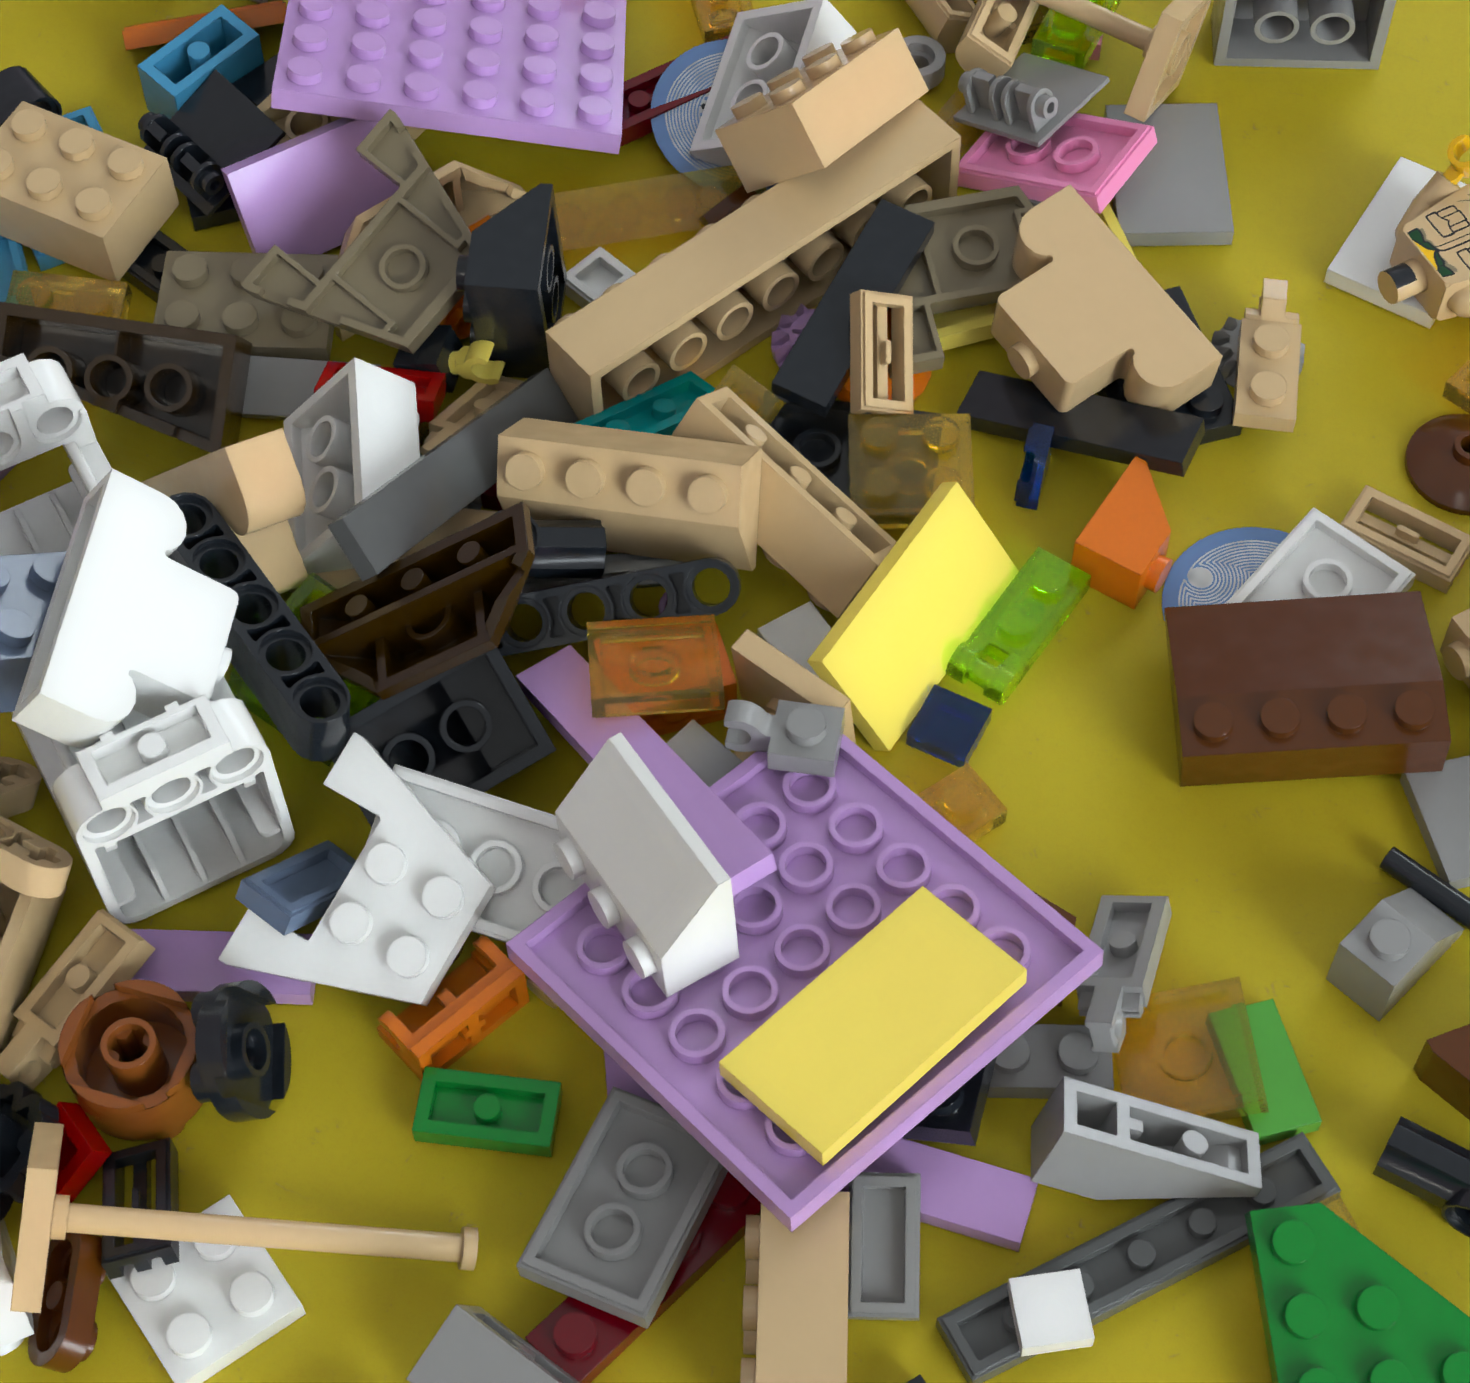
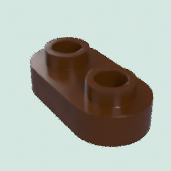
M66 1233L65 1241H50L41 1313L32 1314L34 1334L29 1336L28 1355L30 1361L35 1366L60 1373H68L79 1362L85 1361L94 1349L98 1335V1327L95 1322L100 1285L106 1276V1272L101 1265L102 1238L100 1235Z

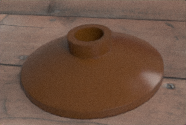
M1470 414L1443 415L1426 422L1412 435L1405 453L1406 473L1416 491L1428 502L1445 511L1470 516V454L1466 453H1470Z

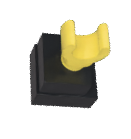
M438 325L414 354L398 349L393 366L394 368L446 373V393H453L459 375L464 379L473 380L478 383L498 384L505 362L499 360L489 361L495 345L492 341L478 340L471 343L470 346H463L451 325Z

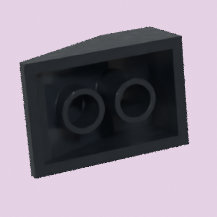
M498 648L385 700L380 699L350 716L349 739L354 732L367 739L392 770L394 764L481 792L489 790L556 751ZM339 756L335 759H332L334 764L336 763ZM359 805L372 827L376 815Z

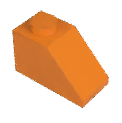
M1137 456L1134 457L1076 539L1069 575L1075 580L1132 609L1136 608L1147 590L1154 593L1158 592L1165 582L1173 563L1172 559L1166 557L1171 529L1145 460Z

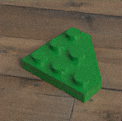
M1313 1203L1252 1210L1245 1214L1272 1383H1470V1317L1324 1204Z

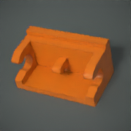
M485 935L480 936L472 943L476 949L471 952V957L442 980L427 1007L411 1004L397 1016L387 1010L377 1018L380 1023L377 1027L379 1036L421 1081L425 1066L447 1069L530 1002L525 974Z

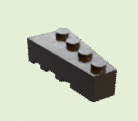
M0 302V362L24 353L28 362L38 359L55 360L64 368L79 398L83 401L210 453L238 443L252 343L233 334Z

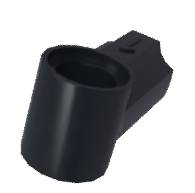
M530 516L535 559L528 578H602L605 571L607 544L605 527L602 526L601 520H533Z
M1401 1116L1373 1174L1441 1208V1214L1445 1221L1455 1230L1470 1237V1151Z

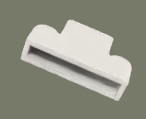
M113 468L84 498L11 721L65 745L82 748L92 746L100 740L99 735L112 730L130 714L132 709L153 718L164 713V706L174 701H177L180 706L204 694L208 700L211 698L214 686L223 678L231 661L232 650L226 647L239 597L233 589L168 558L181 545L186 537L187 530L184 514L171 498Z

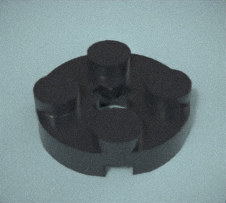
M254 980L220 984L212 991L198 993L194 997L191 1006L192 1020L196 1027L195 1051L197 1060L190 1071L192 1092L200 1103L212 1102L217 1112L232 1122L269 1118L276 1112L269 1109L272 1100L284 1099L290 1083L291 1046L285 1022L272 1023L270 1013L265 1005L277 1003L271 992L261 983Z

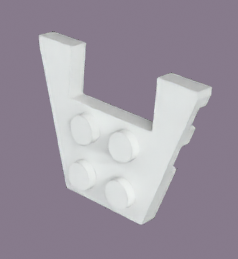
M354 732L323 784L379 816L380 821L310 939L307 940L294 931L285 936L248 909L218 960L236 968L327 985L427 1007L496 888L443 826L427 811L405 782L383 760L374 746L367 739Z

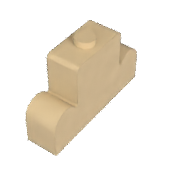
M1070 184L1031 208L1022 217L1012 254L1013 269L1022 281L998 297L991 333L1006 350L1008 360L1015 372L1023 379L1030 378L1056 410L1068 412L1119 378L1124 379V396L1128 402L1169 411L1176 410L1212 386L1223 357L1221 353Z
M283 428L224 447L141 482L168 497L182 492L196 493L206 497L215 506L279 594L308 584L309 577L288 522L289 519L298 517L304 512L306 505L305 491Z

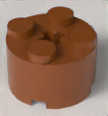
M133 979L113 984L114 990L106 992L95 999L91 994L81 1001L70 1013L63 1025L58 1042V1054L63 1074L78 1104L96 1128L112 1137L131 1141L174 1138L182 1132L186 1123L197 1113L203 1104L195 1098L190 1086V1071L193 1064L197 1061L195 1051L196 1027L192 1020L191 1010L176 991L163 984L149 980Z

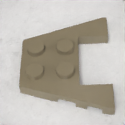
M389 109L358 145L356 151L365 161L399 187L398 190L322 279H317L274 244L240 286L256 299L414 354L464 295V292H458L456 288V267L459 255L469 254L472 233L398 115Z
M1018 185L905 205L906 210L935 222L934 233L898 293L899 295L913 296V374L943 369L945 356L933 314L997 303L998 297L1003 292L1022 281L1013 269L1012 254L1021 219L1034 206ZM892 340L891 363L889 364L888 368L890 378H892Z

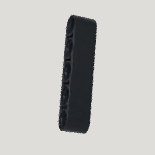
M182 492L171 495L169 498L176 502L184 514L187 530L186 537L181 545L168 558L233 589L238 594L239 601L226 647L232 650L230 662L298 755L310 761L324 762L335 759L342 753L349 741L351 695L346 684L215 506L206 497L196 493Z
M707 557L525 592L521 594L518 605L528 604L540 613L542 618L541 631L534 639H524L513 631L510 624L497 648L502 656H508L717 616L728 611L738 600L741 592V578L738 570L729 561L720 557ZM707 568L721 570L730 582L728 597L717 604H709L702 601L695 590L697 575ZM644 580H653L665 588L667 605L665 610L658 615L643 614L634 604V590ZM581 592L593 593L603 602L605 615L602 622L596 627L582 626L573 617L572 603Z

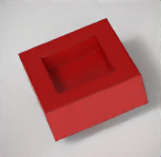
M59 1101L56 1104L59 1109L58 1122L64 1124L56 1194L70 1195L69 1203H72L112 1151L78 1103Z

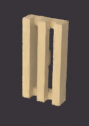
M862 289L850 294V413L863 414L871 412V416L882 417L892 415V418L898 419L914 415L913 296ZM887 307L891 308L892 400H888V364L891 363V341L887 340Z
M1365 485L1340 524L1414 572L1416 580L1447 594L1452 586L1455 576L1457 577L1463 568L1465 560L1470 557L1469 534L1368 485ZM1367 510L1396 524L1397 528L1365 513V511ZM1421 536V537H1423V538H1425V539H1427V540H1429V541H1431V542H1433V543H1435V544H1437V545H1439V546H1441V547H1443V548H1445V549H1447V550L1453 552V555H1451V554H1449V553H1447V552H1445V551H1443V550H1441V549H1439V548H1437V547H1435V546H1433V545H1431V544H1429V543H1427V542H1424V541L1420 540L1419 537Z

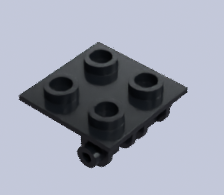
M216 69L171 119L161 113L148 112L138 122L140 138L147 144L144 149L167 158L174 185L208 218L230 196L221 169L276 146L286 135L281 128Z

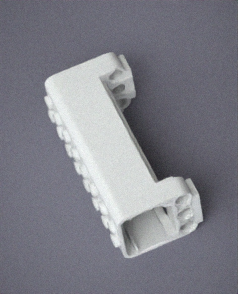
M24 353L0 362V471L63 445L72 462L68 469L72 482L0 512V556L67 551L84 498L112 469L97 442L88 413L61 364L52 359H38L28 362ZM224 676L214 686L209 700L204 694L180 706L177 701H174L164 706V713L153 718L132 709L130 714L112 730L99 735L100 740L89 747L77 748L65 745L16 723L108 913L123 924L135 923L271 860L283 853L295 838V831L270 750L243 700L235 698Z

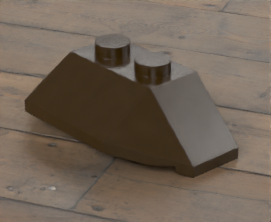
M523 501L390 564L379 574L363 582L360 578L300 607L301 625L341 679L382 700L497 648L513 619L535 559L529 508Z

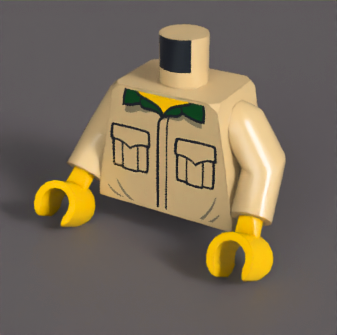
M1466 134L1457 136L1449 144L1447 155L1451 165L1444 173L1437 171L1411 202L1395 229L1396 242L1390 258L1391 268L1381 271L1377 279L1380 293L1388 303L1396 304L1414 296L1428 312V315L1432 319L1439 321L1457 316L1470 318V184L1461 188L1458 185L1462 178H1470V161H1459L1460 157L1470 148V137Z

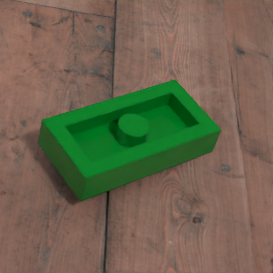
M425 1066L412 1127L414 1140L426 1143L552 1157L563 1095L561 1082Z

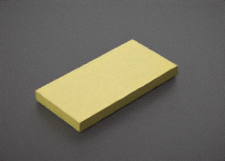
M942 482L807 660L820 679L850 699L853 723L874 751H890L1019 573L1017 567L958 482Z
M922 886L720 1060V1075L817 1162L824 1166L1025 985L1027 969Z

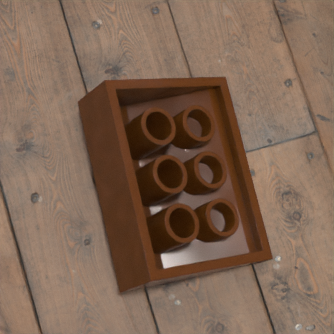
M1420 591L1164 608L1180 787L1436 772L1443 770L1451 744L1450 726L1443 677Z

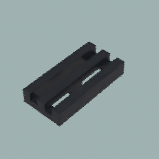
M168 1137L112 1152L103 1163L102 1206L124 1207L125 1167L133 1165L132 1208L152 1209L151 1160L156 1159V1210L179 1212L178 1151L171 1138ZM102 1235L101 1265L110 1280L124 1276V1266L133 1264L137 1272L152 1269V1259L161 1257L165 1265L179 1262V1241L133 1238V1243L124 1245V1237Z

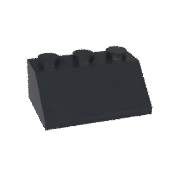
M540 183L473 230L469 254L459 255L456 288L458 292H464L463 320L464 322L471 323L470 344L478 340H488L495 344L489 361L499 360L505 362L501 376L530 378L547 367L550 371L545 331L553 327L562 317L567 282L553 184Z

